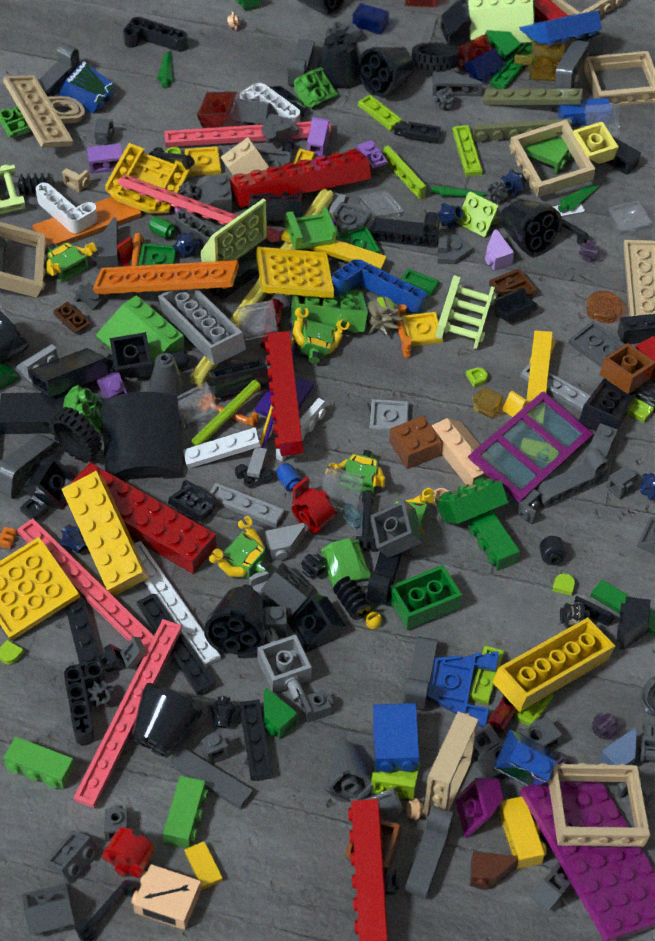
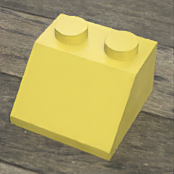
M603 121L573 130L575 138L589 159L598 164L614 159L618 145Z

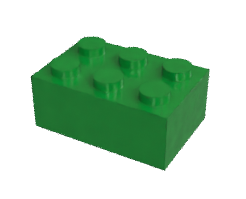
M481 477L474 480L475 483L472 485L464 484L457 487L458 490L455 492L447 491L440 494L441 497L435 499L442 521L459 524L507 504L508 500L502 482L493 478L486 479Z
M444 565L389 586V601L406 630L461 608L462 594Z

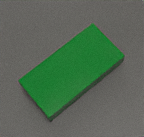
M407 269L401 280L425 291L429 296H432L439 286V280L411 269Z

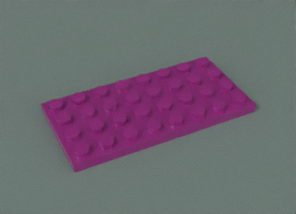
M547 781L537 786L533 784L522 787L520 790L522 798L603 940L614 941L655 927V870L641 846H558L549 782ZM559 781L566 827L629 828L602 782Z

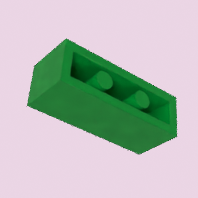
M492 510L469 519V533L475 536L479 548L484 550L489 563L494 565L497 571L518 563L520 551Z

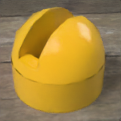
M370 612L367 615V627L373 630L381 627L382 617L378 612Z

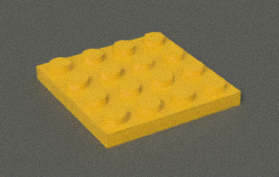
M257 247L256 255L262 292L333 298L334 288L326 252Z
M40 537L0 561V625L10 641L80 598L78 591Z

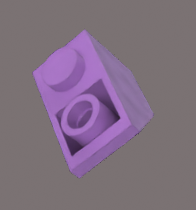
M313 117L307 140V151L315 152V157L324 156L329 146V120Z
M373 140L357 145V149L369 159L370 169L387 164V160Z
M111 373L97 379L104 399L127 393L119 373Z

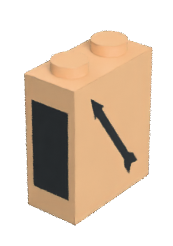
M151 864L148 871H144L141 877L140 884L142 885L140 890L135 891L132 898L135 913L185 930L202 891L201 881Z

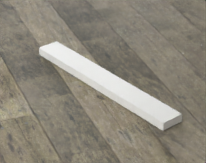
M141 541L135 543L134 545L150 577L143 582L152 594H156L173 621L182 626V634L203 665L207 667L221 660V655L207 642L204 631Z

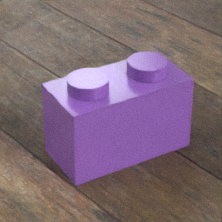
M121 144L87 147L90 174L113 171L122 156Z

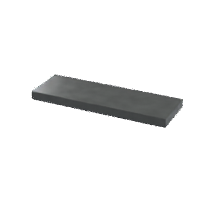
M594 321L571 337L568 344L601 368L605 357L625 345V343ZM651 377L649 381L637 389L648 395L652 391L655 392L654 379Z

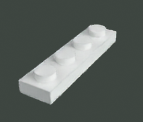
M320 398L314 402L300 419L302 441L305 435L313 430L315 423L325 415V401ZM276 449V459L283 462L287 456H281L280 449Z
M252 428L184 449L183 452L186 465L190 469L261 447L256 428Z

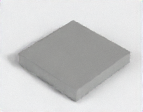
M372 399L369 432L390 434V428L408 422L409 402Z

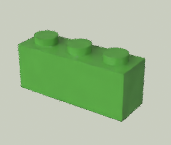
M16 736L3 757L5 766L10 772L26 775L32 781H42L54 789L60 788L64 790L75 769L73 758Z
M184 776L179 777L163 831L164 844L189 848L191 842H195L198 832L196 824L201 822L203 816L201 806L203 802H207L209 793L204 780Z

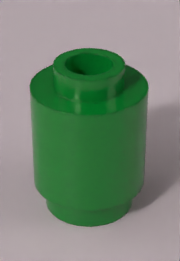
M154 217L149 224V229L153 233L165 239L172 238L176 233L175 224L161 217Z

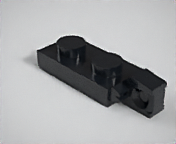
M282 86L269 87L300 110V117L305 116L307 107L302 104L299 98Z
M410 121L407 124L396 123L394 128V135L436 143L439 141L441 127Z

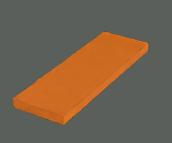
M111 196L94 203L96 205L98 221L80 233H71L54 217L33 224L32 228L35 232L45 234L47 252L49 245L52 243L59 247L64 243L80 240L104 231L113 218H117L118 226L140 218L141 212L139 209L117 202Z

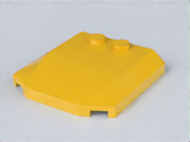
M128 143L105 184V190L117 202L147 213H169L172 207L171 203L157 201L154 199L155 197L150 195H140L139 191L126 190L122 185L118 184L119 178L126 174L179 193V186L185 183L191 167L186 170L182 162L177 160L174 164L144 153V148Z

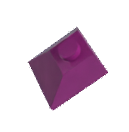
M476 777L455 798L464 837H470L484 824L504 799L498 779Z

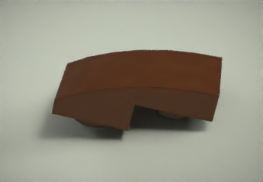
M68 301L54 309L53 314L74 333H78L91 324L80 310L76 311Z

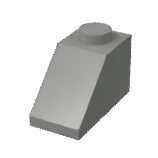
M304 523L265 531L266 545L271 561L284 560L292 556L305 537Z

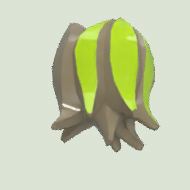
M377 297L368 302L367 324L369 326V333L374 329H378L388 336L389 328H398L393 323L394 321H402L403 318L396 315L399 309H395L394 303L390 298Z

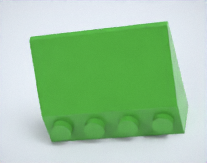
M349 290L344 295L334 294L333 298L292 295L293 325L298 318L295 315V310L301 307L302 315L304 308L309 310L308 316L304 317L305 319L334 327L335 331L338 330L337 322L342 319L341 326L343 328L347 322L350 324L346 330L352 333L365 331L368 311L362 291Z
M137 295L122 304L96 334V337L111 350L109 338L146 332L153 368L158 355L181 349L185 350L184 335Z

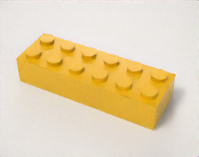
M95 471L63 488V494L107 591L116 596L150 578L104 478Z
M587 617L500 666L493 679V684L521 712L608 661L615 645Z

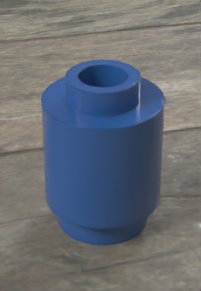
M289 463L280 465L276 470L278 479L289 492L293 491V487L302 480L295 468Z

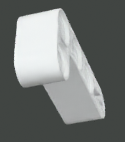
M255 83L240 93V99L270 102L269 114L290 118L294 123L300 122V110L263 83Z
M40 183L36 186L38 204L71 233H80L97 223V210L94 203L86 202L75 207L50 184Z

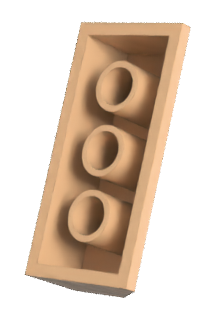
M446 418L431 425L442 441L441 454L465 484L472 485L475 483L474 480L481 477L490 478L469 460L468 455L479 447L480 444L462 422ZM484 452L481 456L504 476L490 456Z

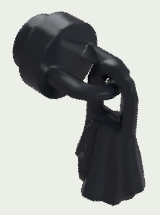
M240 464L235 468L237 479L243 478V484L246 487L273 479L274 473L272 469L267 467L262 468L259 478L248 477V466L245 464Z

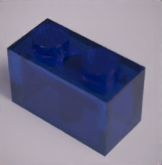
M360 3L353 13L352 24H355L360 29L381 35L389 24V11Z
M496 48L464 63L469 77L478 81L487 79L486 75L488 74L494 75L498 73L499 68L504 66Z

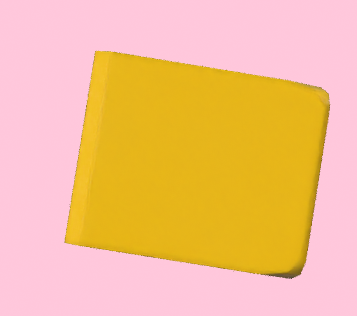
M511 391L502 410L513 417L526 406V399Z

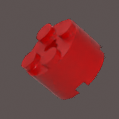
M309 488L292 502L294 505L291 509L297 521L305 523L308 526L306 530L314 534L325 527L338 514L337 510L328 501L329 497L324 490L318 491L314 488Z
M124 827L118 828L101 857L115 867L114 871L123 877L129 874L140 878L155 853V847L141 834L138 838L132 835L133 830Z

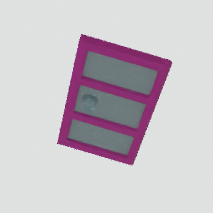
M542 391L469 454L468 458L490 478L501 481L504 490L517 502H520L588 441L593 433Z

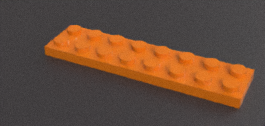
M238 260L101 268L93 291L97 294L106 295L109 293L123 294L128 292L141 293L147 291L228 288L233 286L239 263Z

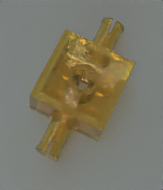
M532 42L531 54H515L514 65H529V80L555 81L557 66L565 54V44L547 46L546 43Z

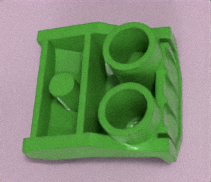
M322 67L311 70L294 80L295 92L302 101V104L307 107L313 108L339 95L326 77Z
M17 105L12 110L5 108L0 111V123L9 138L32 132Z
M79 385L72 387L65 396L63 407L76 409L79 411V414L82 413L85 416L84 418L90 421V425H94L95 431H98L99 434L102 433V400L88 388L83 389Z
M347 538L332 542L321 550L332 588L337 581L346 576L357 582L369 581L370 571L364 559L359 540Z

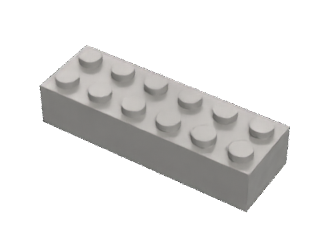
M198 289L169 290L158 296L162 313L214 365L246 350L242 331Z

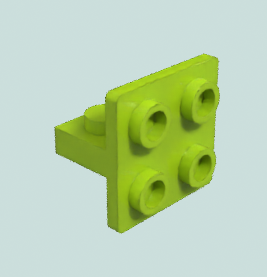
M469 192L462 207L463 218L456 223L486 237L491 225L498 224L500 220L499 217L495 216L499 205L473 192Z

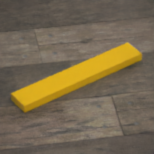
M285 228L281 240L292 243ZM336 239L335 244L307 248L317 252H326L329 256L347 262L360 259L381 270L386 260L385 255Z
M534 330L526 405L542 391L546 393L553 332ZM542 403L528 414L541 427L543 426L545 405Z

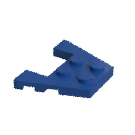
M495 651L491 652V654L483 655L476 653L473 656L465 657L458 655L434 658L427 699L454 714H457L458 711L468 713L469 716L478 719L477 726L484 727L489 708L467 704L474 668L495 672L499 652Z

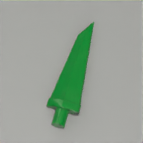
M170 51L164 54L157 75V80L161 81L163 88H166L168 83H173Z
M440 185V187L431 186V193H439V196L467 197L469 192H473L481 197L487 195V193L444 185Z
M589 185L571 195L560 199L561 205L558 206V210L563 212L568 209L572 212L601 185Z

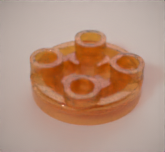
M609 291L594 292L587 299V316L591 319L613 323L621 314L622 301L616 294Z

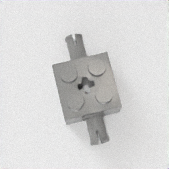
M270 628L271 634L267 629L266 641L268 644L257 647L260 667L273 693L289 688L294 702H299L298 697L300 698V695L304 694L306 696L300 684L311 680L312 667L296 634L279 640L274 628Z

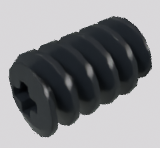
M27 173L26 178H24L23 174H20L18 180L19 195H21L22 191L24 195H27L29 191L31 195H34L36 186L40 183H48L55 189L54 178L51 177L50 173H48L47 178L44 177L43 173H41L40 178L37 177L36 173H34L33 178H31L29 173Z
M346 576L336 582L333 586V592L337 595L349 616L354 620H360L366 617L374 609L372 603H369L370 600L368 597H365L366 594L361 591L362 588L357 586L358 582Z

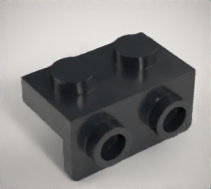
M520 288L494 299L496 316L506 322L515 321L516 318L529 315L532 311L537 310V303L527 298L525 288Z
M184 480L181 490L169 497L168 504L199 522L213 512L216 497L190 481Z

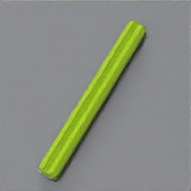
M253 380L192 439L193 445L204 444L261 389V384Z

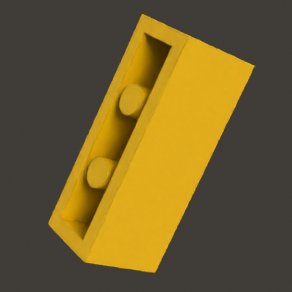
M521 796L501 801L498 813L511 853L517 856L516 868L522 869L542 864L544 855H546V847L544 842H540L538 836L540 835L537 822L534 823L533 815Z

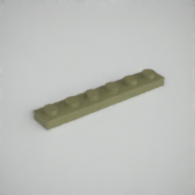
M486 89L483 102L484 105H581L583 89Z
M568 118L473 125L472 138L474 142L506 140L563 120H567L572 127V120Z

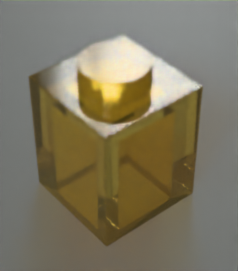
M483 386L480 392H476L472 399V402H474L473 410L493 419L502 407L503 395Z

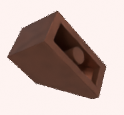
M473 852L470 886H475L478 889L493 888L515 870L517 856Z

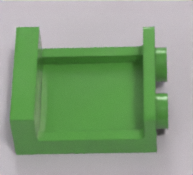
M557 136L523 147L529 159L532 157L554 166V174H558L560 170H563L566 161L572 158L563 139Z
M323 207L321 214L295 218L293 211L286 212L285 227L294 250L335 244L338 229L337 226H334L332 214L328 212L327 207Z

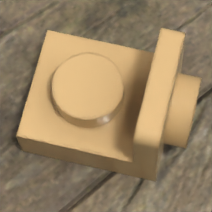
M67 168L62 172L64 185L79 193L90 183L89 171L87 170L83 171L80 175Z

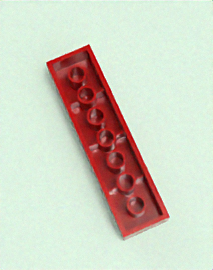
M350 149L346 153L336 152L332 156H318L313 160L303 159L295 164L285 163L281 167H268L267 170H253L248 174L238 173L229 179L232 197L240 207L249 205L250 194L272 193V195H282V192L287 191L288 195L298 194L299 190H303V193L371 179L369 159L358 149Z
M91 462L70 483L72 484L97 471L104 478L131 538L137 542L141 541L145 547L192 574L197 571L216 549L215 533Z

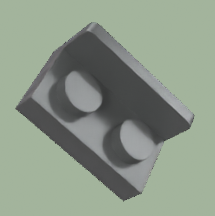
M72 830L44 863L49 869L62 874L68 883H73L97 855L99 850L89 836Z

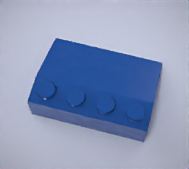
M599 10L521 26L519 29L538 43H546L548 46L556 44V40L566 42L570 41L569 37L578 39L583 38V34L587 36L595 35L596 31L602 30Z

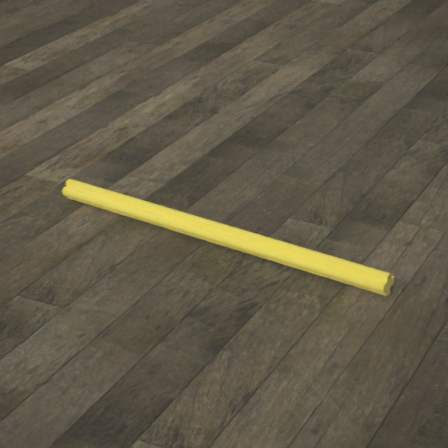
M322 189L303 217L321 214L323 207L328 208L333 201L334 193L331 190ZM285 241L280 249L294 250L292 243ZM260 277L230 318V321L241 331L268 294L261 290ZM204 355L189 376L191 384L203 387L209 378V370L215 369L218 364L214 365Z

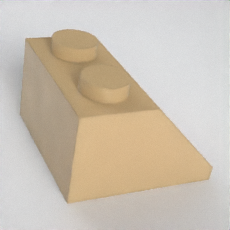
M248 137L221 156V159L233 176L238 173L248 174L253 170H267L269 167Z

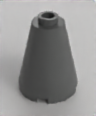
M162 353L156 357L149 383V391L171 394L179 398L186 391V383L174 357L169 353Z
M341 741L333 748L328 786L331 796L343 802H350V798L357 797V800L362 799L372 789L371 778L354 745L348 741Z

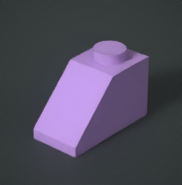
M497 229L493 231L485 255L486 263L495 271L512 265L514 256L513 250Z

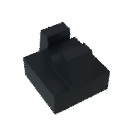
M112 644L104 647L105 652L100 656V660L105 663L108 661V664L103 667L105 671L112 672L116 669L123 670L126 668L121 655V649Z

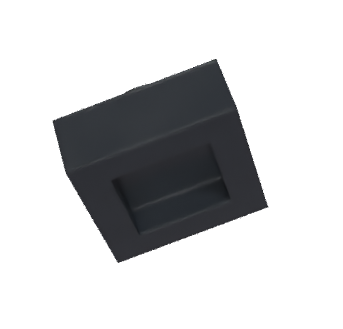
M32 496L20 507V510L28 518H33L36 521L48 511V505L36 496Z

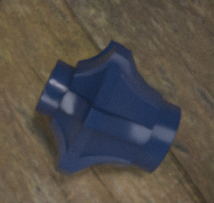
M511 169L509 174L501 177L504 184H506L505 188L513 196H517L519 190L525 189L526 179L522 173H516Z
M442 203L441 210L437 212L440 216L442 227L448 226L450 229H453L456 222L463 218V210L460 206Z
M191 232L189 234H179L177 236V243L173 245V249L178 250L181 258L191 254L195 256L197 246L201 245L200 241L194 239V234Z
M645 473L642 475L643 482L639 485V490L642 495H647L651 501L655 499V475L653 473Z
M68 524L61 530L63 535L59 544L62 547H68L77 554L87 548L78 526Z

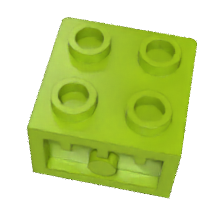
M418 770L410 772L391 771L387 773L374 771L371 781V793L380 794L396 788L399 798L413 800Z

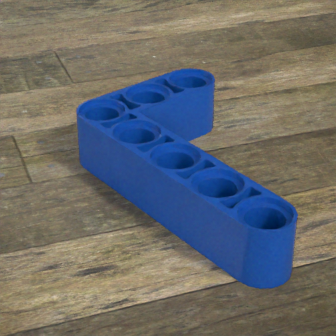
M354 259L334 272L332 276L335 295H344L356 285H360L382 297L390 298L398 305H406V309L418 313L423 311L427 296L425 291L363 260Z

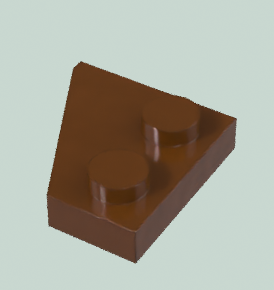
M520 268L489 280V286L495 287L494 292L498 297L520 288L526 289L527 296H536L538 292Z

